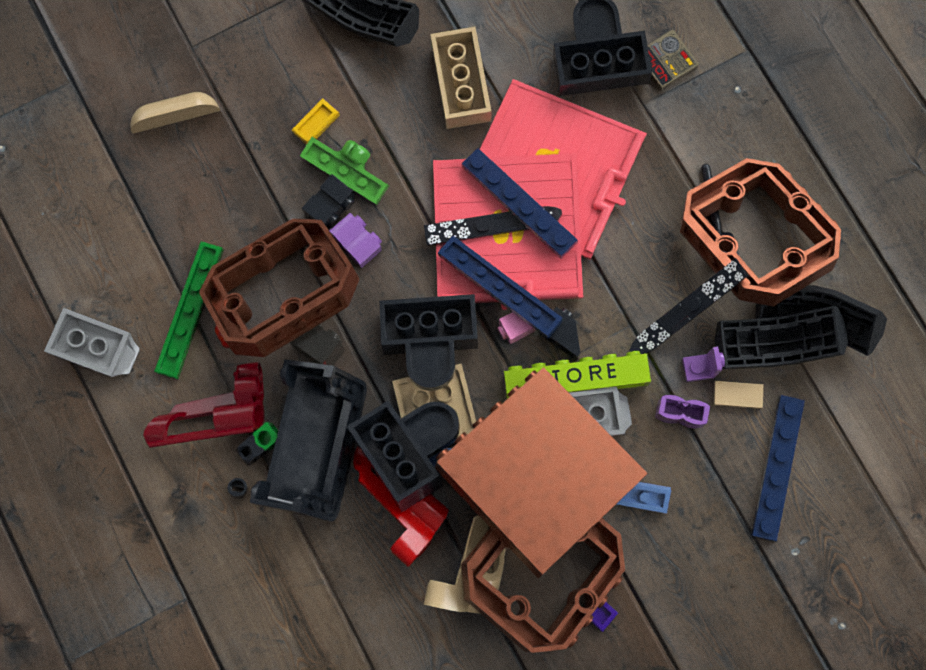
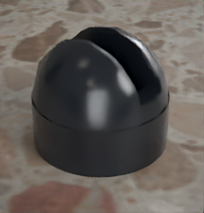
M234 478L228 483L227 489L231 497L241 499L246 495L248 487L243 479ZM232 489L243 490V492L232 491Z

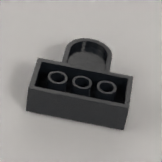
M580 0L573 12L576 40L554 43L553 56L559 95L565 96L650 84L652 69L645 30L622 34L618 8L612 0Z
M475 294L379 301L383 354H406L408 376L412 383L420 389L434 391L450 383L455 374L454 350L478 349Z
M387 401L348 425L347 428L400 511L404 512L443 486L439 473L429 459L449 447L456 440L460 431V423L455 410L443 402L426 403L400 418L390 402Z

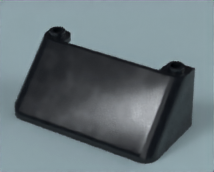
M284 359L283 367L280 370V378L289 389L267 480L258 481L252 487L249 503L321 520L334 521L340 511L355 441L347 426L361 418L367 386L363 380L333 365Z

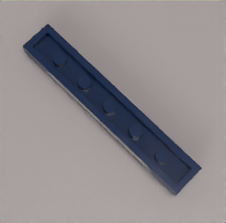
M479 148L462 162V167L561 259L578 243V240Z
M452 236L438 251L439 257L547 339L563 322V318L456 237Z
M784 395L779 396L751 533L753 537L777 542L805 400Z

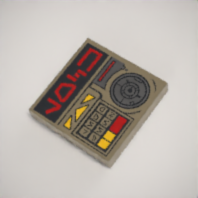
M674 30L669 31L648 45L652 69L651 78L660 90L668 87L699 66L697 60Z

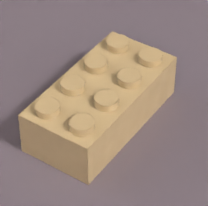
M476 27L430 34L446 129L491 122V106Z

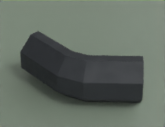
M302 0L341 27L359 36L396 47L409 44L419 29L420 9L416 4L403 0Z
M814 285L804 287L775 306L756 303V319L782 317L836 306L846 325L847 346L866 356L874 351L881 340L887 318L882 311L839 291Z
M836 306L782 317L719 321L714 339L715 347H718L719 353L722 352L724 355L725 366L722 367L723 370L792 365L841 356L845 354L848 344L846 325Z

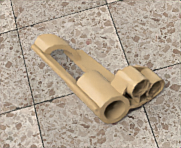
M479 515L473 518L461 564L488 530V525ZM503 549L496 558L493 568L489 567L482 576L498 591L506 549ZM461 565L455 585L433 580L428 582L423 605L456 612L480 614L464 599Z

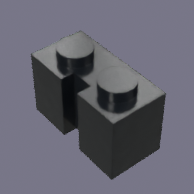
M331 174L321 185L316 195L313 194L302 207V211L309 219L322 220L327 229L329 227L333 228L338 223L341 213L344 210L348 211L354 204V192Z

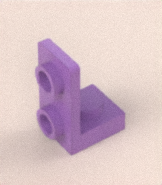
M713 347L705 355L682 358L686 382L713 379L722 371V367L725 366L724 355L722 352L719 353L718 347Z

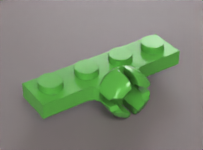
M311 137L300 157L325 173L333 174L349 188L378 205L389 187L388 184L364 169L370 153L355 141L348 140L340 151H334Z

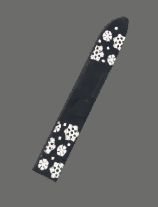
M543 207L557 221L562 216V210L557 207ZM510 211L424 225L427 246L446 243L452 236L461 241L530 230Z
M737 258L645 329L632 343L630 352L640 351V354H645L656 349L746 279L749 275Z

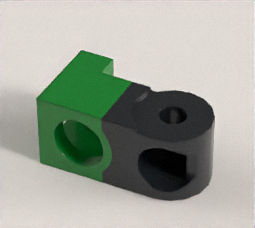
M264 423L237 447L236 452L247 466L252 465L275 447L279 430L273 423Z

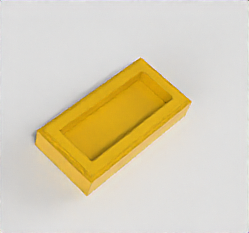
M322 98L292 129V133L307 145L311 137L317 139L340 114Z

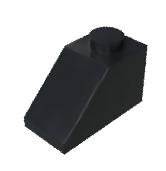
M556 306L553 311L563 318V322L547 340L577 361L581 352L576 320L573 319L574 316L570 311L565 308L559 309Z

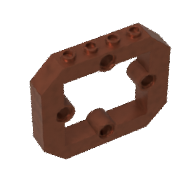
M746 158L688 191L680 233L715 273L737 258L749 276L735 286L731 292L738 300L775 306L832 271L839 258L841 229L837 222L831 219L823 211L821 205L808 195L805 188L792 178L790 172L778 163ZM759 186L784 211L785 219L792 224H796L815 244L806 251L797 247L787 248L782 255L778 268L761 278H758L738 256V242L736 239L729 235L721 236L705 218L719 209L727 213L737 212L741 207L744 195Z
M292 218L213 265L199 294L222 337L235 355L266 357L349 307L360 279L322 220ZM308 244L309 247L304 252V259L312 273L318 277L328 275L332 281L302 299L297 297L286 299L280 306V312L249 330L246 323L252 318V310L241 294H228V292L255 275L270 271L277 262Z
M601 518L577 541L585 542L602 559L581 587L569 593L567 598L568 604L547 632L528 616L531 606L526 597L522 595L505 597L482 577L503 549H510L491 528H489L461 564L464 599L524 652L535 653L570 648L578 640L579 636L577 634L581 628L587 627L592 621V614L596 608H600L605 604L608 599L606 595L611 588H616L622 581L621 575L625 571L621 534ZM582 594L587 600L584 607H581L579 604V597ZM514 601L518 602L520 610L516 615L511 612V604Z

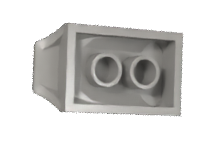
M63 308L44 352L114 377L131 372L140 348L136 345L129 332Z
M617 387L570 393L611 436L624 435L627 428L632 425L628 398L622 395L617 390Z

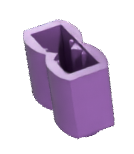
M349 213L329 232L354 262L362 268L382 251L380 246L382 241L374 232L370 234L364 228L367 225L360 216L354 217Z
M665 395L658 400L655 417L665 423L679 422L688 428H701L707 424L710 406L698 400L685 401L675 395Z

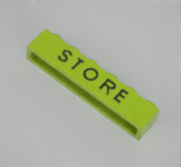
M640 351L628 352L623 357H617L616 354H608L602 356V359L593 360V357H584L575 363H570L569 360L556 361L555 365L546 366V363L532 364V368L522 369V366H512L508 368V371H504L507 399L509 398L507 396L508 393L515 386L518 385L521 388L526 383L525 378L532 371L539 372L543 367L569 393L617 387L618 390L648 386L651 383L647 354H640Z

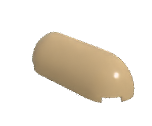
M192 92L149 103L138 108L133 114L130 123L131 132L134 134L220 111V108L211 96L202 92Z

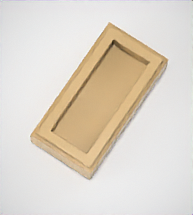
M715 381L713 406L762 409L764 384Z

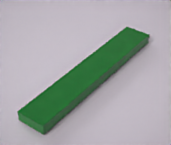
M200 241L154 370L155 373L179 379L205 305L199 292L211 267L220 262L224 251L223 247Z

